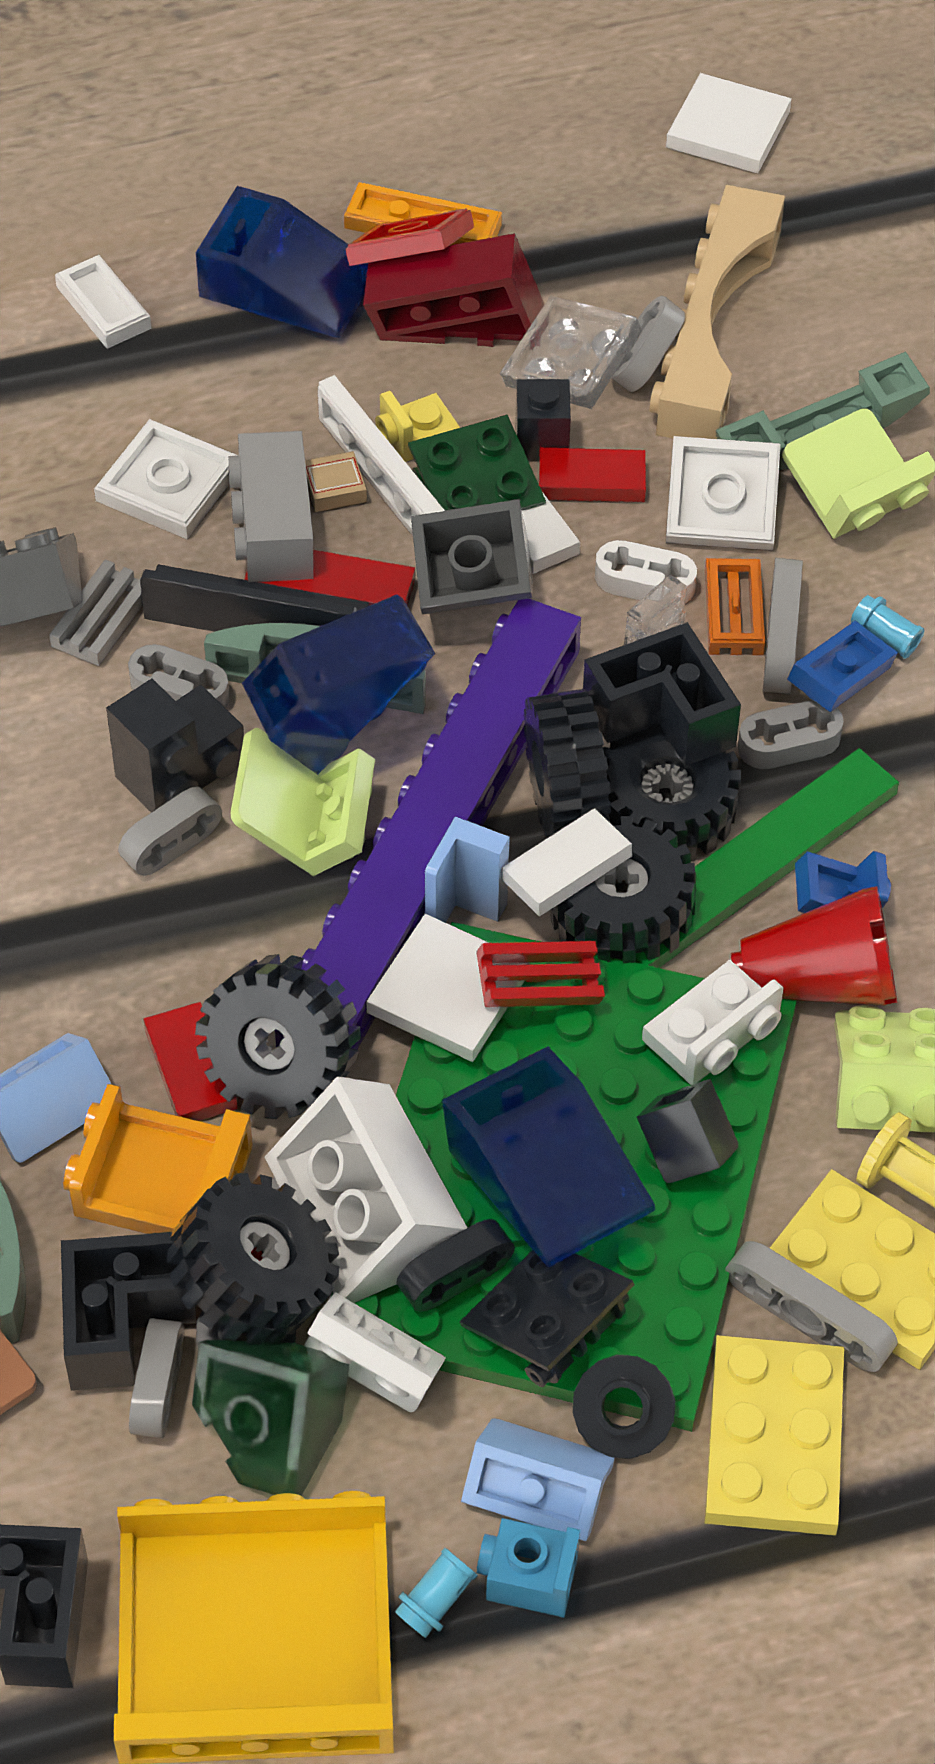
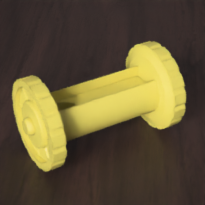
M898 1112L888 1120L872 1142L862 1160L856 1181L870 1189L884 1176L935 1208V1155L907 1139L912 1120Z

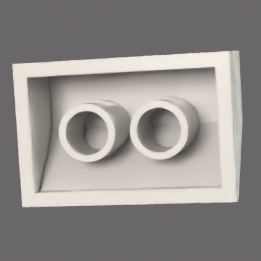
M336 1077L265 1156L279 1187L286 1183L296 1189L292 1198L300 1205L308 1198L316 1207V1210L311 1214L315 1222L326 1219L332 1231L325 1237V1242L337 1243L339 1251L338 1257L332 1262V1264L340 1266L339 1277L332 1284L335 1287L333 1293L336 1292L353 1303L396 1285L399 1274L412 1260L467 1229L465 1222L390 1084Z

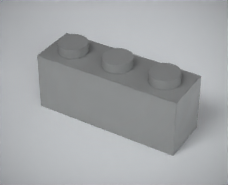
M302 431L238 434V456H228L230 488H240V491H231L233 524H243V527L234 528L236 561L246 560L248 582L313 579V532Z

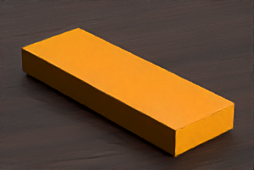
M359 182L344 214V228L366 233L382 223L467 208V210H471L474 228L451 244L455 245L497 237L502 225V212Z

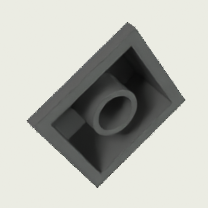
M519 499L411 516L422 615L532 598L533 579L528 539Z

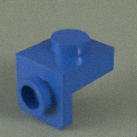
M808 851L795 862L799 912L806 913L864 888L876 886L878 887L882 908L888 902L891 882L887 876L886 855L873 851L857 867Z

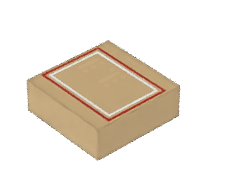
M354 451L305 460L308 492L315 512L367 502V490Z

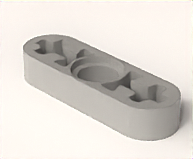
M775 557L762 692L791 694L792 683L787 678L795 662L803 560Z
M754 1241L745 1242L725 1268L730 1273L729 1281L739 1292L819 1344L844 1347V1359L859 1369L868 1372L878 1371L898 1344L893 1330L878 1316L761 1243Z

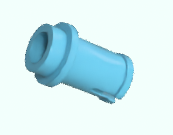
M870 595L865 596L851 617V623L856 620L905 659L914 652L924 635V628L915 625L888 608L886 600L881 596L876 599Z
M445 1547L441 1551L442 1554L409 1595L402 1591L398 1596L403 1602L396 1609L395 1613L425 1638L433 1628L440 1631L444 1627L439 1622L469 1583L478 1576Z

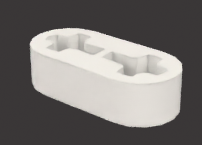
M619 540L606 543L596 553L595 580L597 585L605 592L671 607L684 605L695 594L697 567L694 561L684 554ZM617 564L625 565L622 571L614 570ZM669 576L677 577L675 583L666 581L669 579Z

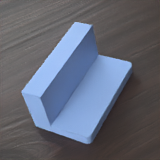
M455 817L425 870V914L446 923L454 907L458 906L498 922L507 906L508 885L503 881L502 867L509 863V837Z
M67 1033L0 1074V1137L14 1161L24 1162L85 1123L90 1105L93 1102H101L105 1089L111 1082L88 1039Z
M493 1418L475 1443L461 1502L536 1526L564 1532L567 1531V1527L580 1529V1540L587 1541L592 1531L603 1485L612 1470L615 1458L584 1445Z

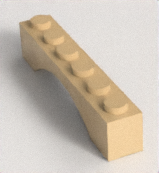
M726 185L720 205L711 204L706 223V233L710 234L709 239L700 238L696 253L695 268L699 269V273H689L686 283L684 303L688 304V308L682 309L685 312V319L674 338L677 339L676 346L670 345L663 357L661 375L666 376L665 381H656L651 395L649 411L658 414L656 435L668 438L678 436L717 439L716 430L724 426L729 408L732 373L719 354L712 336L711 326L719 309L736 289L751 277L771 267L781 233L784 195Z

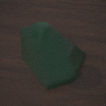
M204 1340L199 1342L192 1406L205 1427L213 1425L231 1455L225 1462L238 1484L272 1495L283 1493L303 1495L342 1423L349 1364L337 1361L323 1351L296 1343L271 1344V1342H262L261 1345H247V1341Z

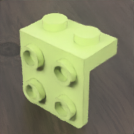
M859 409L788 443L782 452L784 462L833 539L855 528L858 531L867 529L882 519L886 513L898 507L907 509L917 504L929 494L927 486L935 476V461L930 453L927 451L904 462L875 415L868 409Z
M254 728L247 732L243 738L231 807V819L237 827L315 876L362 853V847L365 842L369 799L372 794L371 785L375 759L358 748L319 769L260 728Z
M859 1005L850 1010L836 1012L834 1026L840 1058L835 1116L837 1128L881 1130L893 1115L901 1112L912 1120L910 1131L935 1132V1009L917 1008L910 1013L884 1012L875 1006Z

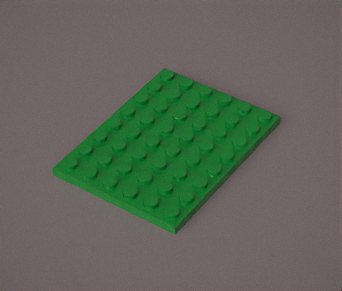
M451 922L450 924L489 943L541 942L456 922ZM595 954L594 962L600 964L601 975L597 979L598 985H603L605 997L599 1004L508 1007L473 1062L415 1035L396 1092L400 1105L467 1228L482 1220H497L515 1245L513 1256L500 1270L428 1311H415L397 1284L359 1300L354 1304L446 1357L439 1371L573 1403L574 1391L583 1373L597 1361L614 1355L638 1356L655 1365L670 1383L675 1398L674 1422L671 1427L692 1432L729 1283L730 1273L725 1268L737 1251L797 1000L782 999L780 1007L781 1019L769 1035L761 1040L751 1039L738 1050L736 1057L725 1070L717 1075H713L710 1072L697 1082L711 1079L738 1141V1148L720 1168L667 1183L662 1177L637 1120V1116L657 1096L690 1086L691 1084L642 1040L643 1027L705 978L639 963H623V960L612 957L610 962L599 960L597 954ZM534 962V963H530V965H531V964H577V963H579V962ZM582 979L547 980L546 982L524 981L521 987L583 985ZM545 1238L633 1280L635 1285L627 1292L629 1301L624 1305L626 1313L622 1318L616 1319L600 1335L601 1338L596 1344L586 1343L588 1352L583 1357L579 1358L572 1355L574 1362L563 1372L562 1378L557 1383L548 1382L544 1387H539L530 1380L525 1372V1368L530 1364V1361L462 1327L459 1321ZM620 1387L612 1392H608L604 1401V1410L640 1419L642 1403L635 1391Z

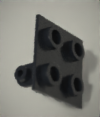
M544 1238L459 1322L462 1327L530 1361V1364L525 1368L527 1376L537 1386L544 1387L548 1382L557 1383L562 1378L563 1372L574 1362L572 1355L579 1358L583 1357L588 1352L586 1343L596 1344L601 1338L600 1335L616 1319L622 1318L626 1313L624 1305L629 1301L627 1292L635 1284L633 1280Z

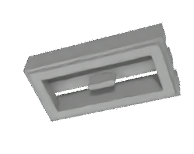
M106 559L81 591L82 603L73 609L67 610L49 634L51 647L97 666L102 663L143 606L140 579L134 578V571L123 567L119 572L115 570V563ZM125 590L130 592L90 648L85 646L96 629L100 628L109 617V611Z

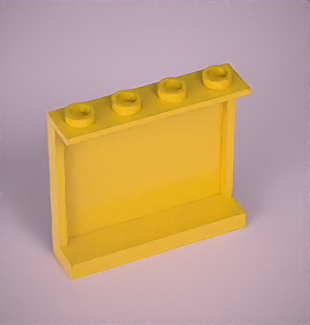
M344 1491L334 1495L333 1498L305 1499L297 1494L283 1493L273 1495L266 1501L239 1502L232 1497L213 1496L202 1500L200 1504L172 1505L169 1501L162 1499H145L135 1503L134 1506L117 1507L120 1529L118 1714H114V1744L119 1764L394 1753L385 1496L371 1497L368 1493L362 1491Z

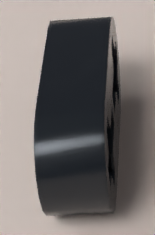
M482 1220L412 1260L401 1271L396 1283L415 1311H428L500 1270L513 1256L515 1245L497 1220Z

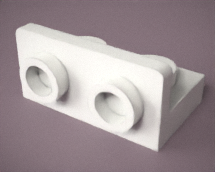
M728 960L643 1027L642 1040L691 1085L696 1084L710 1072L713 1075H717L725 1070L736 1057L738 1050L751 1039L761 1040L774 1030L781 1019L780 1007L783 986L773 979L761 988L736 964Z
M336 1292L318 1313L307 1333L310 1336L305 1343V1350L408 1412H414L446 1359L443 1355Z

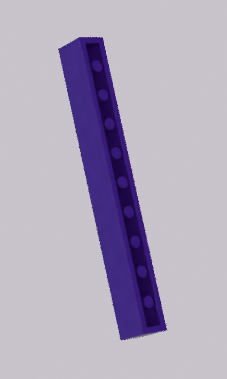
M527 598L517 600L509 615L503 613L499 617L493 631L492 645L487 654L479 653L475 658L469 675V685L464 694L457 692L453 696L446 713V725L440 735L433 733L428 739L423 751L420 770L416 776L410 774L405 779L399 792L398 808L392 818L384 817L381 820L373 840L374 849L368 860H359L355 865L349 879L346 898L341 905L335 903L330 908L323 924V937L317 948H308L302 956L304 958L303 970L307 971L315 963L327 970L321 979L324 983L330 986L335 980H338L345 988L337 996L341 1004L353 1002L357 1014L348 1021V1025L360 1026L361 1039L351 1048L358 1050L375 1019V1016L367 1013L368 998L425 914V870L455 817L483 826L521 758L525 747H527L524 737V725L526 724L523 717L524 709H526L525 699L532 696L557 693L579 654L580 616ZM275 1029L276 1047H278L285 1037L279 1030Z

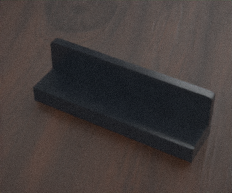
M158 564L155 571L143 570L140 578L144 619L212 632L243 625L292 623L322 626L363 636L369 619V602L260 582H248V580Z

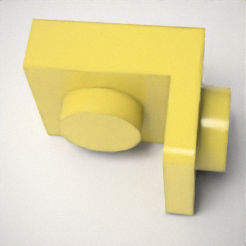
M390 390L380 394V415L375 418L376 427L405 462L414 459L408 447V442L460 428L437 393L402 406Z

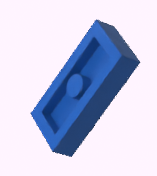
M855 620L794 663L787 680L803 691L811 700L816 701L826 710L832 712L889 670L898 652Z

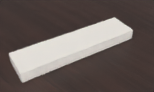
M333 375L320 381L318 386L319 420L345 452L354 451L360 471L413 536L411 516L445 510L337 377Z

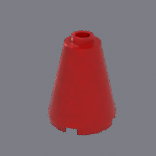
M877 886L864 888L742 938L740 940L741 951L731 953V961L761 988L773 979L783 986L782 999L880 1006L897 1003L886 927Z

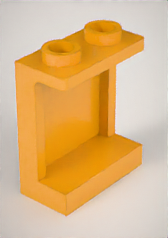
M108 1084L101 1102H93L88 1109L83 1130L86 1141L80 1155H71L66 1166L63 1187L64 1190L70 1191L73 1213L76 1217L146 1234L173 1232L174 1228L180 1223L179 1221L216 1181L225 1176L230 1181L235 1174L244 1172L253 1147L250 1115L226 1109L221 1125L217 1126L128 1105L123 1102L121 1087Z

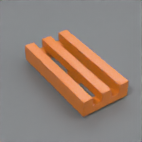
M706 558L705 585L708 654L720 655V648H730V655H742V648H752V655H764L765 634L760 559ZM718 572L727 573L729 633L721 632ZM738 572H748L751 633L741 632Z

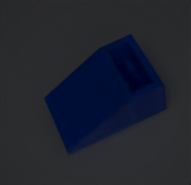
M241 186L235 188L195 252L199 297L336 338L341 337L365 295L368 263L349 266L345 249L348 247V243L285 199Z
M396 594L279 643L242 682V685L269 740L318 775L331 761L338 759L345 752L349 742L370 721L375 720L384 712L388 702L410 680L415 679L423 672L427 662L436 653L403 598Z
M549 1046L442 1099L450 1153L547 1267L655 1211V1203L582 1082Z

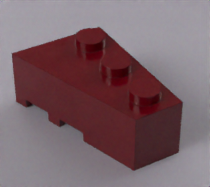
M515 233L450 245L443 250L368 263L363 305L381 341L445 344V337L477 338V346L493 347L494 339L526 341V349L542 350L545 304Z

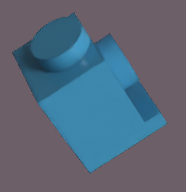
M502 1518L497 1536L484 1535L478 1558L477 1574L488 1576L486 1600L564 1617L578 1559L580 1529L567 1527V1531L564 1532ZM516 1556L534 1559L535 1561L524 1563L518 1560Z

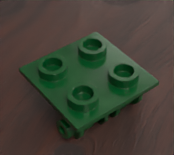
M508 414L408 442V447L417 465L412 471L445 511L517 499L520 500L522 510L546 504L545 497Z

